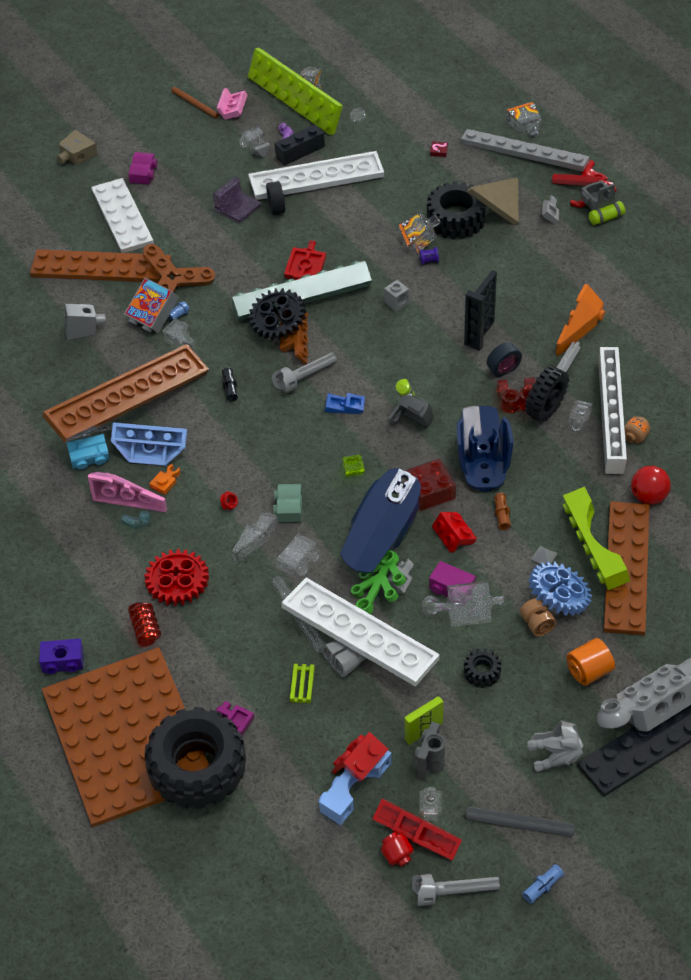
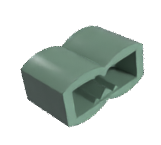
M278 484V490H274V501L277 502V505L273 506L274 517H277L278 522H301V484Z

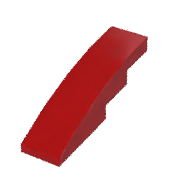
M381 799L372 818L393 831L404 834L407 838L412 839L413 842L450 860H453L462 839L384 799Z

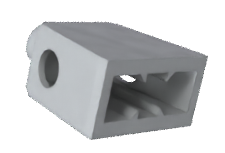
M65 304L64 329L67 340L96 334V325L106 324L105 314H95L94 306Z

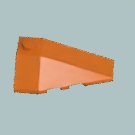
M585 284L576 300L578 302L576 308L571 311L568 325L564 326L556 347V355L558 356L568 349L571 342L576 343L591 331L599 320L602 321L604 318V302L588 284Z

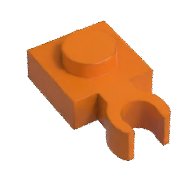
M173 464L169 465L166 473L160 471L149 483L150 488L166 495L176 484L175 477L180 475V468L172 471L174 469Z

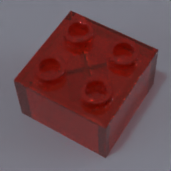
M440 458L405 470L416 477L421 485L418 499L420 511L456 499V484Z

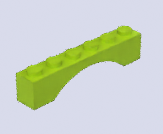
M582 487L563 495L565 501L562 504L566 515H571L569 517L570 523L573 528L577 527V537L580 542L584 541V551L587 556L591 555L590 562L593 569H598L599 571L597 576L600 583H605L607 589L610 590L630 582L628 570L621 556L602 547L591 534V522L595 511L586 488Z

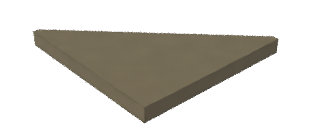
M518 178L478 185L468 189L467 192L508 222L513 225L519 223Z

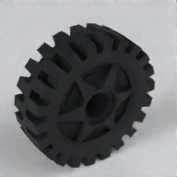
M552 365L545 368L544 372L540 373V377L536 378V383H533L532 390L529 391V396L525 403L526 414L541 422L547 421L553 415V412L557 411V407L561 405L560 402L563 401V396L566 394V389L569 386L568 373Z

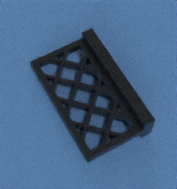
M494 270L489 273L475 292L469 290L465 295L464 345L478 351L483 347L484 335L495 322L497 271Z

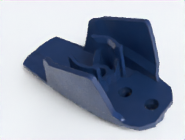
M471 406L462 409V419H459L457 423L460 467L468 486L475 490L479 489L482 492L498 489L504 484L512 457L514 440L510 422L506 417H502L500 424L498 411L495 407Z
M400 468L389 469L380 479L375 480L351 519V530L340 553L342 560L351 569L362 573H372L388 550L393 551L401 544L415 521L420 505L418 499L421 485L416 477ZM401 478H406L407 482L401 484ZM392 494H397L398 498L392 497Z

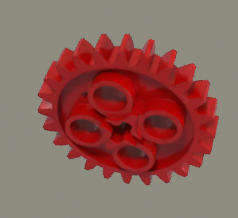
M177 549L176 553L169 550L168 555L162 552V558L155 556L156 562L150 561V567H146V574H144L148 593L152 594L153 599L158 597L159 603L165 600L166 605L173 602L174 606H176L179 601H181L182 605H185V600L192 602L193 596L199 598L198 592L204 593V587H208L209 571L205 561H201L200 555L195 557V552L188 555L187 549L183 553H180L179 549Z

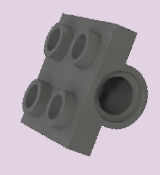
M431 722L429 729L425 728L422 735V746L417 747L414 758L417 759L414 770H417V778L424 781L428 772L439 773L445 767V739L440 734V724Z

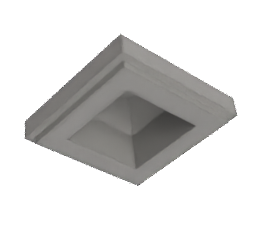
M267 142L255 147L251 153L265 158L270 143Z
M539 546L531 561L539 565L540 563L546 564L547 561L552 564L558 553Z

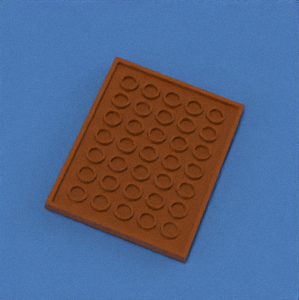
M159 647L42 688L92 828L165 801L160 793L154 790L149 780L145 765V746L148 745L149 735L156 726H160L162 719L168 715L171 717L176 715L178 710L185 707ZM199 750L185 754L178 761L177 766L187 771H199L207 768L209 764L204 752Z

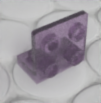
M236 176L213 193L215 210L237 222H241L261 206V202L241 191V182Z

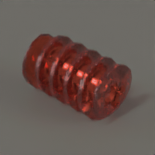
M142 602L130 605L128 613L138 645L142 647L152 645L161 636L153 605Z

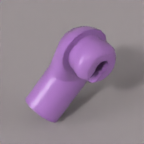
M285 123L279 125L278 129L283 135L282 139L293 135L292 129Z

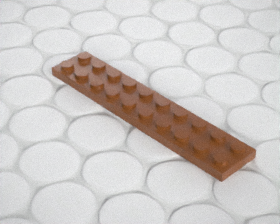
M185 344L44 411L42 416L63 442L66 443L207 374L209 369L194 351Z

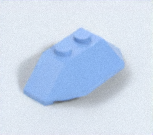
M113 423L111 442L130 463L166 466L185 449L187 429Z

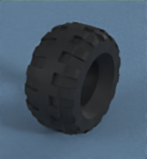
M194 707V710L186 711L184 708L178 710L176 715L172 717L170 715L166 716L160 722V726H156L149 735L148 745L145 746V765L151 785L155 791L157 790L163 799L170 803L176 802L179 807L189 808V806H196L197 809L206 808V804L214 803L215 805L223 801L226 794L230 795L238 787V782L243 778L245 772L246 754L241 733L238 732L236 725L227 717L223 718L221 713L212 709L205 711L203 707ZM192 751H206L216 757L211 765L199 771H187L177 766L178 761L185 754Z

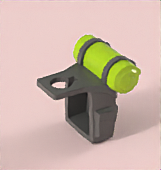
M599 181L581 189V199L591 208L589 220L592 225H600L603 222L625 214L623 203L616 201L614 196V184L608 185L603 181Z
M407 379L399 380L396 384V391L401 399L388 417L390 425L394 427L401 417L406 414L422 425L429 427L434 419L431 405L424 399L417 398L416 391L413 390L411 382Z

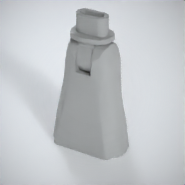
M337 640L322 645L324 658L342 678L346 677L367 659Z

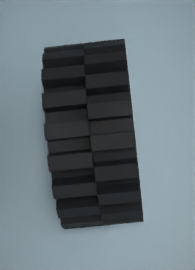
M453 181L451 185L447 182L444 183V187L438 185L436 190L433 189L431 191V194L427 197V224L429 228L431 227V230L435 229V234L439 235L442 233L443 238L451 236V239L454 240L455 237L465 239V235L472 237L473 232L477 234L480 232V228L484 227L486 205L467 192L474 185L466 186V182L457 184V181ZM464 206L469 209L464 212L453 213L443 208ZM435 214L437 219L431 223L429 218Z

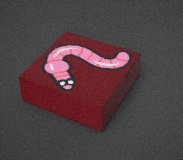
M432 141L430 156L446 157L448 142Z

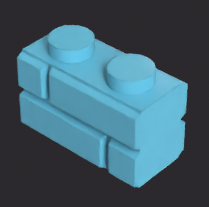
M104 434L67 442L73 469H85L88 465H101L110 460Z

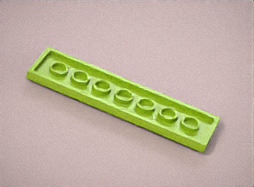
M255 48L248 78L316 124L329 135L335 134L343 105L262 49Z

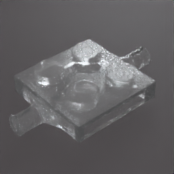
M488 581L447 585V603L435 604V611H448L452 627L492 622L493 605H504V596L491 597Z

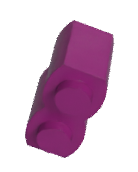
M134 153L129 169L130 183L150 184V180L154 179V169H157L158 165L155 154Z

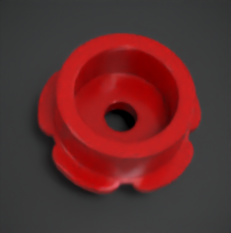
M229 491L222 494L220 497L222 508L232 510L238 504L237 496Z

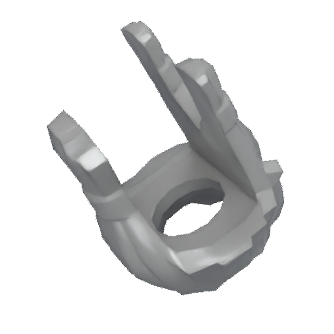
M560 720L553 731L535 733L531 740L527 741V748L530 751L545 748L553 752L548 759L534 762L536 772L564 764H574L583 755V744L576 724Z

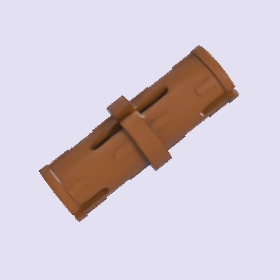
M497 493L494 496L496 506L494 512L498 518V527L500 530H509L511 528L509 519L510 508L507 506L506 495L504 493Z

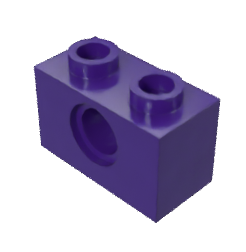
M81 638L40 642L39 663L42 673L55 674L60 671L76 672L77 670H83L84 648Z

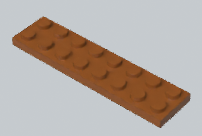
M37 249L30 271L31 277L128 282H143L144 278H147L155 283H158L161 279L144 259L143 254ZM166 255L167 258L171 261V255Z
M610 501L608 550L621 556L628 570L630 582L610 590L606 587L604 632L645 636L649 504Z

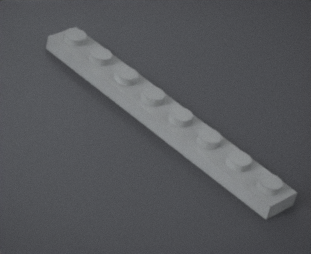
M467 129L461 138V143L583 172L589 163V156Z

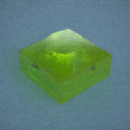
M361 454L342 457L346 476L365 473Z

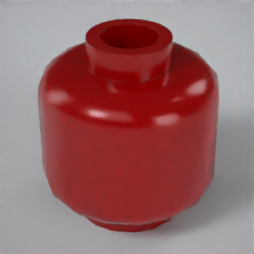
M394 832L382 840L381 852L391 866L399 864L402 867L411 861L410 856L414 849L404 834Z

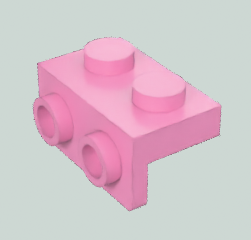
M227 88L223 89L217 110L224 119L237 118L241 115L247 98L245 90L231 94Z

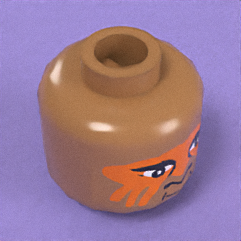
M632 417L624 425L625 440L629 443H642L651 431L649 422L643 417Z

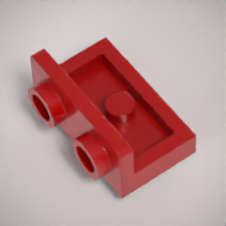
M440 512L432 525V528L450 553L455 552L459 545H472L477 540L471 528L467 526L458 512Z

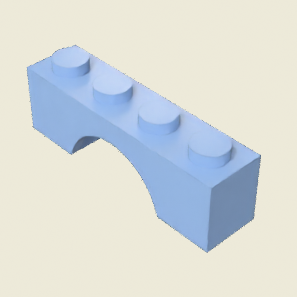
M390 751L384 754L366 777L380 778L392 763ZM346 769L341 776H337L334 779L332 787L328 792L325 791L319 798L320 812L340 825L343 824L354 810L353 798L349 791L352 785L358 781Z

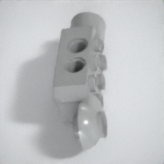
M691 657L679 665L666 664L658 668L653 673L618 693V700H605L601 704L596 717L599 726L617 728L628 722L633 724L639 731H649L690 706Z

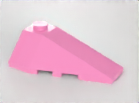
M101 472L88 475L93 501L166 512L167 510L165 498L117 475Z

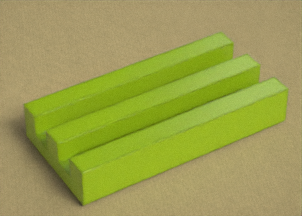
M294 664L290 702L311 703L314 665L310 664V667H306V664H302V666ZM298 671H301L299 697L295 698ZM306 672H309L307 698H303Z

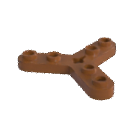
M148 244L143 249L144 259L161 278L158 284L175 292L178 286H201L211 284L214 281L215 272L209 267L176 268L157 245Z

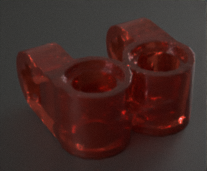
M534 377L524 378V388L520 392L509 388L507 380H497V392L503 412L512 414L518 411V409L525 411L528 393L532 390L533 383H536Z

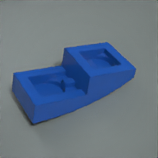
M328 393L324 411L347 414L363 413L365 397L347 393L346 397Z

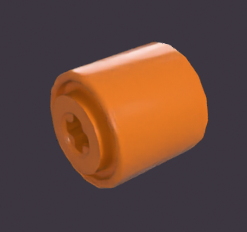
M599 638L588 641L567 653L566 656L570 673L583 686L593 683L615 669V662L610 650Z

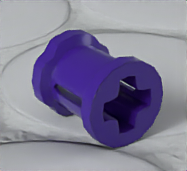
M437 247L431 250H419L422 265L426 262H439Z

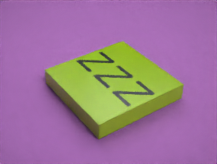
M439 696L405 717V741L409 745L422 737L425 728L429 729L431 722L443 724L444 701Z

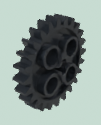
M275 288L274 293L268 290V295L262 293V299L256 298L257 304L252 303L253 309H249L251 315L248 317L254 332H257L259 337L263 335L265 340L270 336L271 341L275 337L280 341L281 336L287 339V334L289 333L294 335L293 330L299 331L298 325H304L302 320L306 319L305 313H307L301 296H298L296 292L292 293L290 289L285 292L284 288L280 292ZM273 303L276 304V307L278 309L279 315L283 323L282 326H280L279 321L277 319L276 313L272 306Z

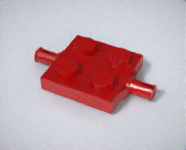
M312 240L309 241L307 248L293 247L284 272V278L298 280L304 275H316L323 269L326 253L314 250L316 245L314 240L313 242Z

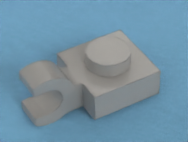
M551 195L549 201H543L542 215L546 220L555 224L559 221V209L556 207L557 199Z
M409 559L405 563L401 561L397 566L406 578V582L403 585H395L392 580V572L388 577L391 587L398 594H404L412 580V577L408 574L414 563Z

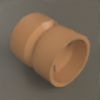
M534 598L521 607L520 615L528 624L533 635L540 637L551 632L557 623L551 612L548 611L547 606L542 605L543 601Z

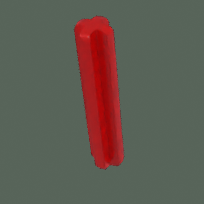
M553 174L552 176L553 184L587 186L600 181L599 176Z

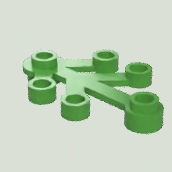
M388 550L372 573L359 572V577L363 582L351 588L353 596L360 598L364 595V590L371 587L367 597L358 600L356 603V607L370 615L373 613L374 608L372 603L381 585L385 591L384 596L389 602H394L398 598L397 592L391 587L386 577L389 569L393 574L392 580L395 585L401 586L406 582L405 576L396 565L399 561V556L396 552ZM379 571V573L375 576L372 575L373 573Z

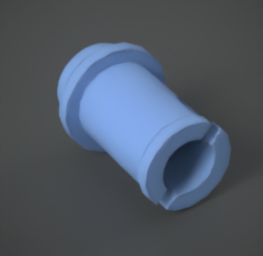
M184 301L179 302L178 306L172 309L168 318L174 322L183 314H187L190 310L187 303Z

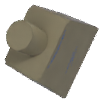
M74 130L59 143L60 154L57 155V160L60 164L70 161L74 165H78L98 155L96 143L77 130Z

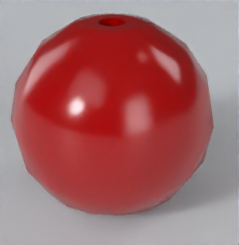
M654 465L640 468L631 479V491L634 497L644 504L654 505L661 503L666 499L671 490V482L667 473Z

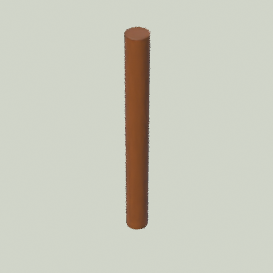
M172 88V93L213 118L219 117V113L180 89Z

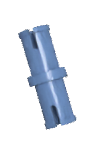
M553 865L545 874L535 878V882L522 892V896L530 904L534 903L544 892L547 893L551 890V886L564 876V872L558 865Z

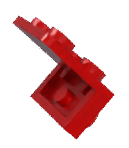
M371 732L365 736L360 734L346 747V751L333 762L335 767L331 772L335 774L344 767L361 782L389 749Z

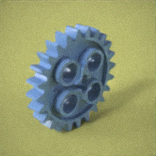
M548 561L546 564L540 563L539 566L536 565L529 576L528 582L531 583L529 588L533 589L532 594L538 595L536 600H542L543 606L549 605V610L556 609L557 614L563 611L565 616H567L568 612L572 616L575 613L580 615L582 611L586 610L592 597L590 594L591 589L586 588L588 583L582 582L584 577H578L577 571L571 572V567L566 569L563 564L558 566L554 562L551 565Z

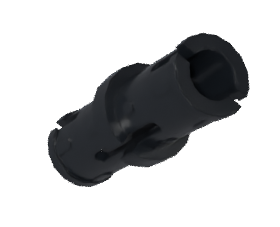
M227 367L222 370V384L226 391L227 400L234 402L238 399L237 381L234 379L233 369Z

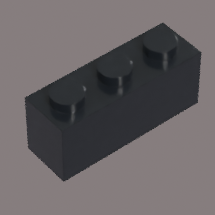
M314 124L276 142V158L286 166L324 148V132Z

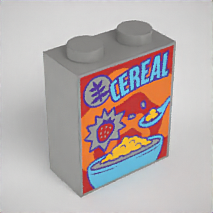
M144 278L124 314L129 317L128 321L136 326L138 324L143 325L142 329L149 333L152 330L159 333L179 296L173 291Z

